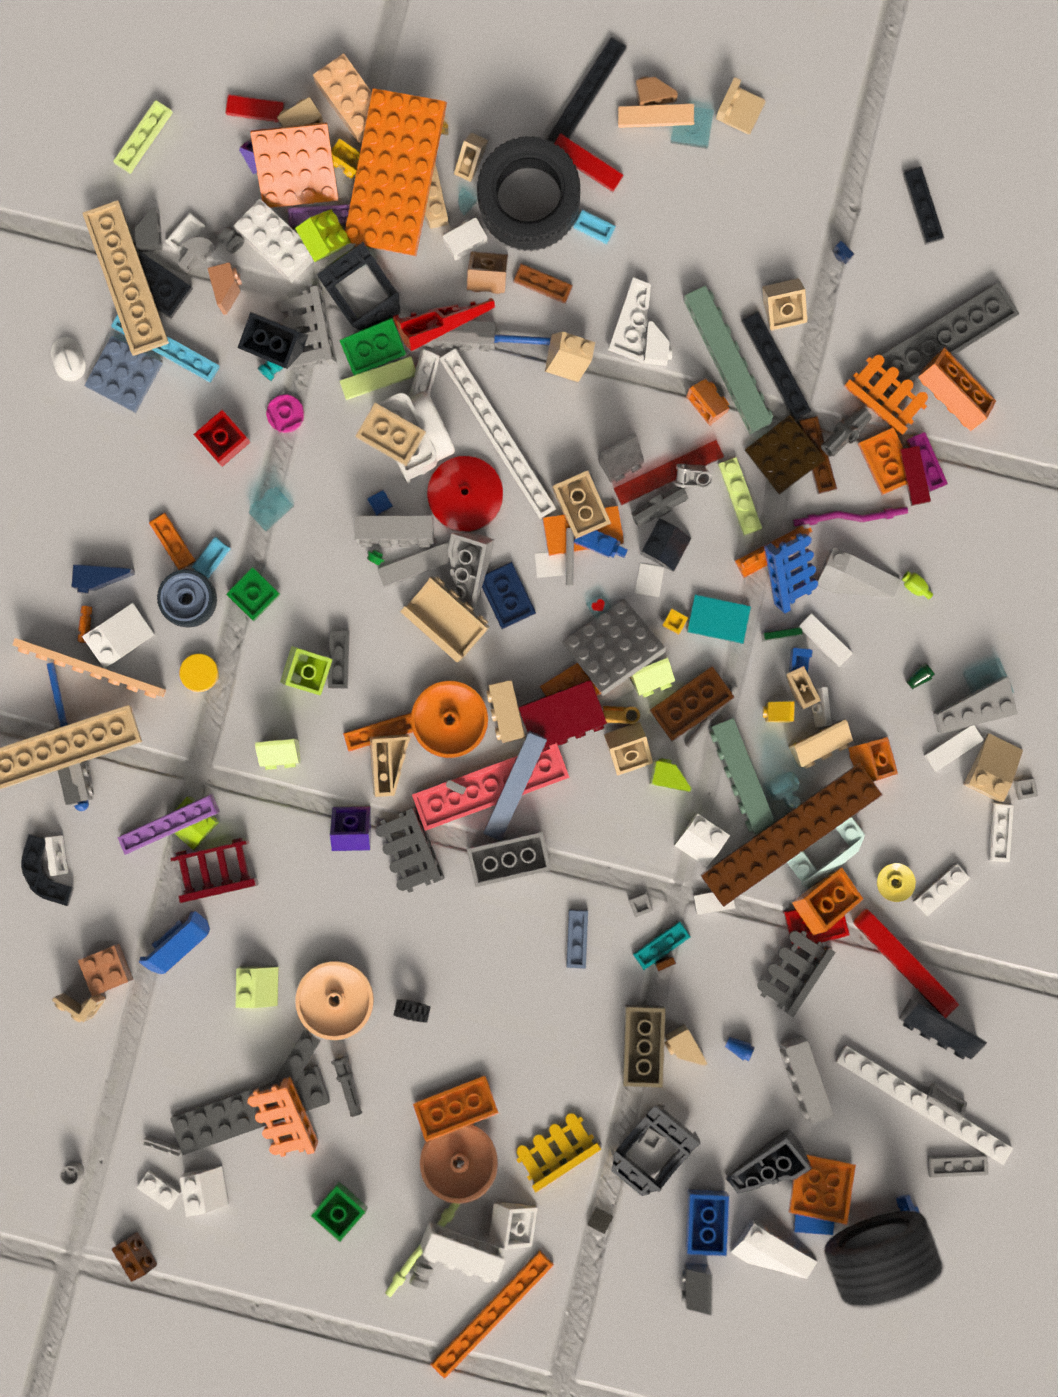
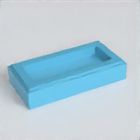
M584 210L580 212L574 224V229L605 244H608L616 228L615 225Z
M214 537L192 568L209 579L231 548Z

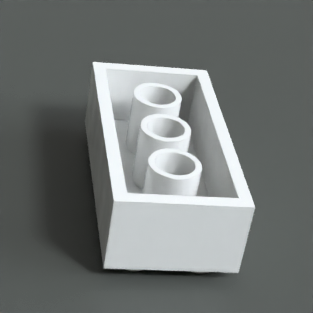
M261 199L234 225L236 232L291 284L314 261L300 236Z
M432 1222L428 1223L421 1241L422 1253L426 1260L434 1263L439 1261L449 1269H454L455 1267L461 1269V1272L466 1275L472 1276L474 1274L480 1276V1279L490 1283L494 1281L497 1283L505 1263V1257L500 1247Z

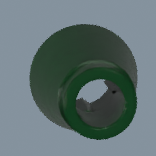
M926 663L920 664L906 680V683L913 690L932 680L935 673Z

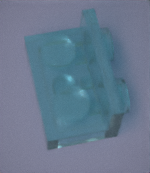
M275 487L274 489L270 488L267 490L260 502H254L250 506L251 510L248 513L267 532L294 505Z

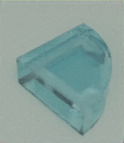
M462 188L459 193L458 204L461 213L465 216L477 203V200Z

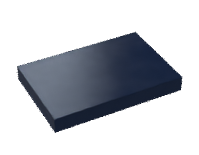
M512 562L485 575L482 589L502 630L536 614Z

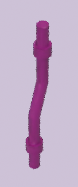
M890 507L883 509V511L864 515L839 510L818 515L813 513L808 514L807 517L793 519L794 527L806 524L811 526L821 521L836 518L862 523L883 518L888 520L893 519L894 516L908 514V507L895 509Z

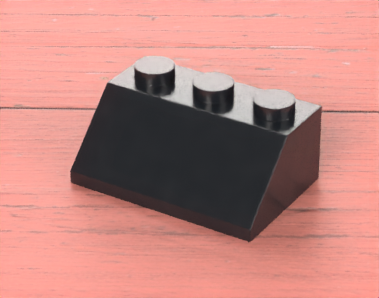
M250 312L237 348L288 369L302 354L308 335L262 315Z

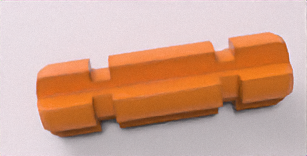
M81 606L80 613L82 616H80L78 629L80 634H78L77 641L79 643H86L82 636L90 631L92 607Z

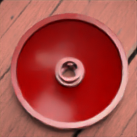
M472 456L454 457L442 463L432 474L427 488L428 504L435 518L445 527L458 532L477 531L489 525L498 515L503 502L502 482L495 469L484 460ZM467 489L468 494L462 495L461 491Z

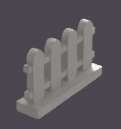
M317 285L310 287L311 293L306 290L303 291V295L293 298L286 295L284 296L285 300H281L278 303V309L283 313H288V318L284 319L281 324L295 330L310 326V332L305 333L308 335L305 346L313 344L314 350L303 352L293 362L291 366L298 367L299 370H303L304 365L316 362L318 366L323 365L322 361L327 362L329 365L337 363L323 290ZM306 308V314L294 316V310Z

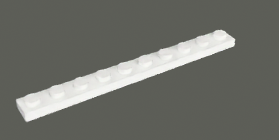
M454 349L439 358L539 519L556 510V507L457 350Z
M847 1045L844 1046L836 1062L1002 1165L1005 1164L1013 1150L1011 1146L964 1117L959 1121L926 1100L927 1095Z

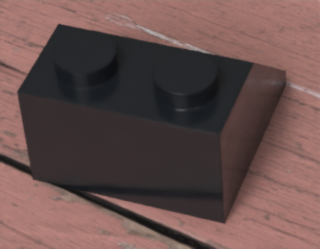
M659 518L640 555L674 572L692 538L675 525Z

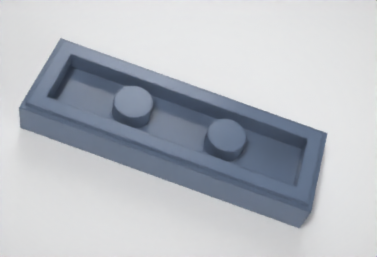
M569 909L567 968L586 969L588 910Z

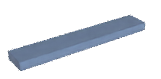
M528 731L483 834L500 841L502 840L547 741L546 737Z

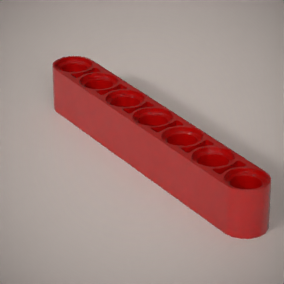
M867 908L852 921L944 1018H947L959 1006V1003Z

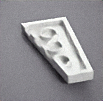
M633 277L608 350L643 363L651 284Z

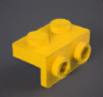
M339 138L331 150L334 168L339 167L344 170L343 173L348 178H355L360 152Z

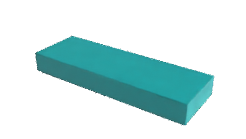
M678 921L634 952L633 956L642 969L645 970L691 938L682 923Z

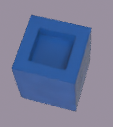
M792 648L790 651L789 672L804 666L808 673L809 658L812 657L813 650Z

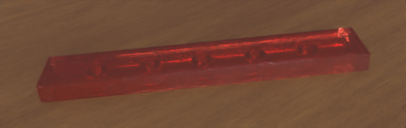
M714 440L613 488L620 505L623 506L674 482L677 477V464L707 466L724 458V455L717 440Z

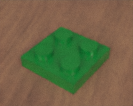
M252 567L226 595L252 621H255L281 594Z

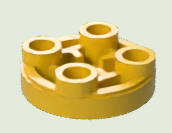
M198 653L188 656L182 662L179 676L183 685L189 690L204 692L211 689L218 681L219 670L216 662L211 657Z

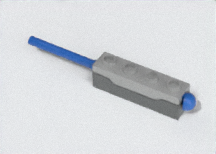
M468 321L426 343L422 347L431 349L434 346H441L442 349L447 350L453 347H460L461 350L466 351L471 350V348H479L480 351L487 352L490 349H495V343L498 342L550 345L551 338L495 334V322Z
M54 662L46 665L60 723L59 728L69 724L65 715ZM81 762L58 770L65 805L78 804L74 805L76 810H87L89 800H93L92 795H94L93 786L89 784L88 776H90L88 766Z

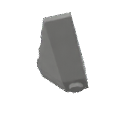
M451 533L448 558H450L452 590L460 596L458 599L461 602L470 604L474 608V612L491 559L495 539L479 534Z

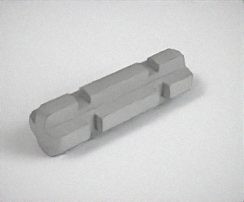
M147 1136L144 1140L143 1146L146 1148H153L155 1151L167 1155L171 1154V1156L176 1158L181 1154V1149L177 1145L172 1146L171 1143L159 1139L155 1140V1138Z

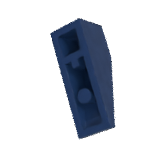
M73 565L71 588L76 589L77 593L89 594V591H96L135 575V571L128 568Z

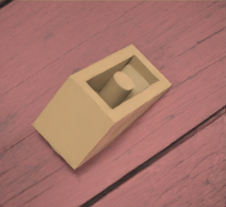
M474 133L469 134L463 142L454 175L470 182L473 180L484 156L488 143L487 139Z

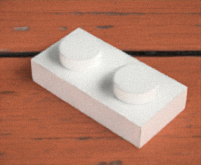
M63 835L45 838L50 876L68 874Z
M150 1170L137 1187V1189L168 1210L181 1193V1191Z

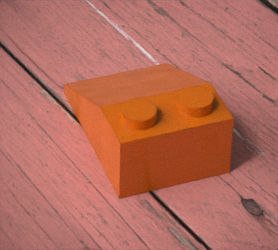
M841 867L805 891L792 904L813 935L827 931L859 904L863 897Z

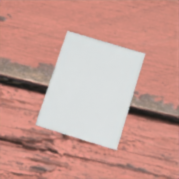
M548 552L535 553L537 578L566 575L565 554L549 556Z
M640 563L635 593L659 597L664 567Z

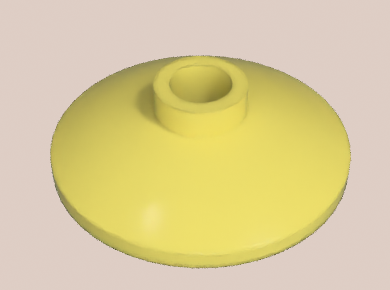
M889 864L878 874V891L889 901H904L915 890V876L903 864ZM893 879H897L898 884L896 886L892 885Z

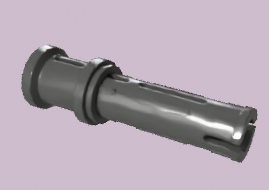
M343 1056L332 1060L331 1064L334 1065L337 1073L336 1080L341 1083L350 1117H354L363 1112L361 1111L352 1082L353 1072H350L348 1066V1056Z

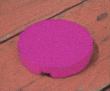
M279 395L268 404L269 406L266 411L267 420L272 428L278 432H293L304 421L305 412L303 406L293 396Z

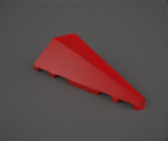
M488 298V301L480 304L472 301L469 306L459 307L456 304L429 309L428 312L420 315L412 312L409 317L400 318L399 315H396L393 318L404 344L410 351H413L495 308V302L492 298Z

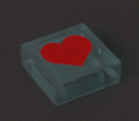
M602 593L586 604L596 620L602 614L612 609Z

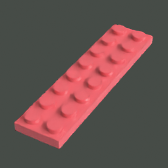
M557 743L550 745L549 750L540 754L522 795L570 778ZM517 756L450 780L467 788L463 795L447 788V782L412 794L424 830L435 828L496 805Z

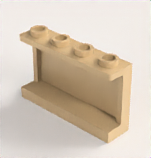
M430 577L423 588L400 612L458 663L486 633L490 626L487 625L488 621L482 615L477 616L473 612L474 608L470 604L461 602L458 599L460 596L451 589L449 591L444 586L445 582L439 577Z

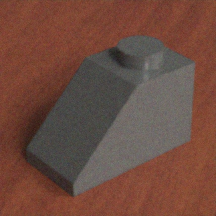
M152 207L137 224L135 234L132 235L135 246L141 252L163 250L160 213L156 207Z

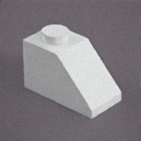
M653 321L648 322L644 363L667 365L668 360L672 359L673 348H669L670 342Z

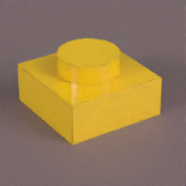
M671 609L662 626L679 635L688 617Z

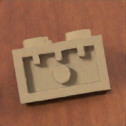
M734 77L718 110L716 120L746 134H751L766 101L740 88L741 80Z
M65 993L54 996L52 999L56 1008L61 1011L66 1010L71 1014V1018L77 1022H85L92 1019L106 1000L104 996L99 994L90 999L87 998L81 1005Z

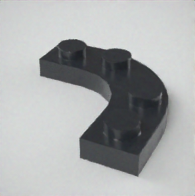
M28 834L22 854L21 869L26 882L30 886L29 888L45 900L69 906L74 887L56 882L46 875L43 868V857L46 851L45 838Z

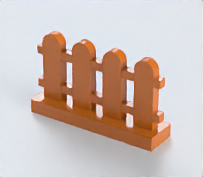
M876 355L873 359L869 357L866 360L868 365L860 374L856 372L853 375L856 379L853 382L849 380L844 387L892 428L894 427L900 435H903L908 429L906 424L912 425L914 422L912 420L913 416L920 408L925 410L927 407L925 403L928 400V395L925 392H920L915 396L910 392L913 388V382L909 379L904 380L902 383L897 381L896 378L899 375L897 368L891 367L888 371L884 370L881 367L884 363L883 356ZM878 371L883 376L873 387L868 381ZM893 383L897 389L888 399L883 393ZM864 386L870 390L868 394L862 390ZM907 395L912 401L902 411L897 406ZM878 399L882 400L884 402L883 406H881L876 401ZM892 411H895L899 416L895 418L891 414Z
M800 526L770 543L778 548L780 543L784 542L786 544L797 538L796 535L799 533L809 535L813 531L811 527L804 529L803 526ZM764 546L735 561L743 578L768 566Z
M291 1077L284 1078L280 1087L275 1084L272 1085L271 1089L261 1092L259 1089H255L248 1098V1104L252 1107L259 1106L260 1110L257 1111L255 1120L259 1123L266 1122L267 1126L264 1127L262 1135L266 1139H274L269 1148L270 1153L273 1155L280 1154L281 1157L286 1156L287 1152L299 1150V1152L306 1150L307 1155L315 1153L319 1141ZM276 1101L278 1102L277 1106L267 1108L265 1105ZM280 1118H285L284 1122L274 1124L272 1121ZM287 1134H292L293 1136L283 1140L279 1137Z

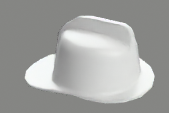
M69 337L56 340L51 348V357L57 374L67 381L78 380L82 377L86 368L78 342Z

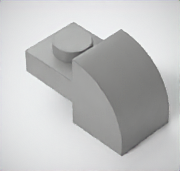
M194 237L187 240L183 244L187 253L181 255L178 266L183 272L188 274L198 259L203 263L208 260L216 249L211 241L203 237Z

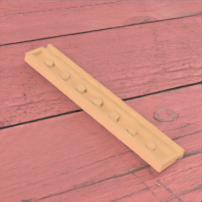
M17 638L14 639L12 644L18 647L17 651L25 654H29V652L36 653V658L47 661V658L54 659V664L65 667L66 664L73 666L71 670L80 673L86 670L91 672V677L100 680L102 676L109 678V683L117 686L120 683L126 684V689L135 692L138 689L144 690V695L155 698L156 695L164 697L166 692L165 689Z

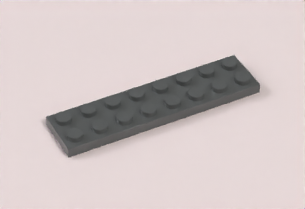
M1000 282L881 355L884 358V363L881 367L886 371L891 367L897 368L899 375L896 380L900 383L907 379L914 381L918 378L923 368L944 347L954 356L1020 313ZM877 371L876 373L881 379L883 375ZM893 383L887 388L890 395L897 389Z
M318 1065L303 1070L294 1086L305 1111L329 1104L330 1099ZM273 1081L171 1117L170 1120L182 1156L267 1126L266 1122L259 1123L255 1120V1115L260 1108L259 1106H250L248 1098L255 1089H259L260 1092L268 1090ZM270 1103L265 1104L267 1108L274 1106ZM280 1118L272 1121L273 1123L284 1120L285 1118Z

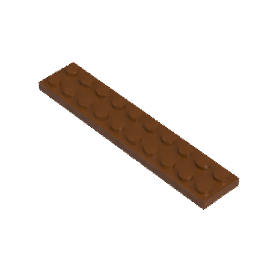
M858 763L700 875L724 907L883 794L862 765Z

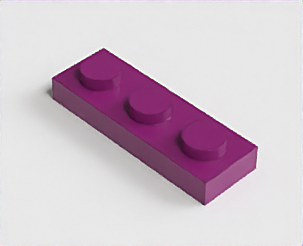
M924 432L907 439L906 442L909 448L920 447L929 492L946 486L948 484L926 433Z

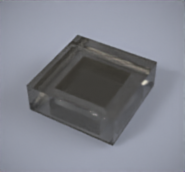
M596 1206L587 1225L605 1234L613 1219V1215Z

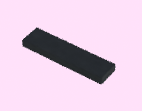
M922 167L905 171L903 173L904 181L925 245L943 240V231Z

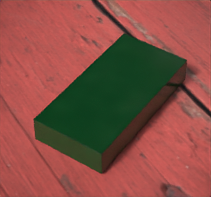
M797 627L765 632L761 637L762 642L797 637L803 633L802 628Z

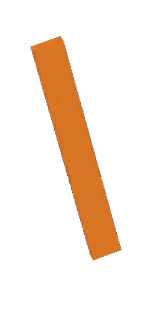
M539 1250L431 1362V1366L445 1379L554 1266V1263Z

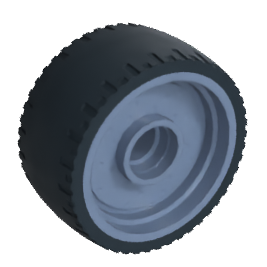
M178 570L169 574L160 584L157 603L161 613L168 621L180 627L192 628L204 624L212 617L217 606V594L211 581L203 574L194 570ZM187 595H192V602L189 604H185V597Z

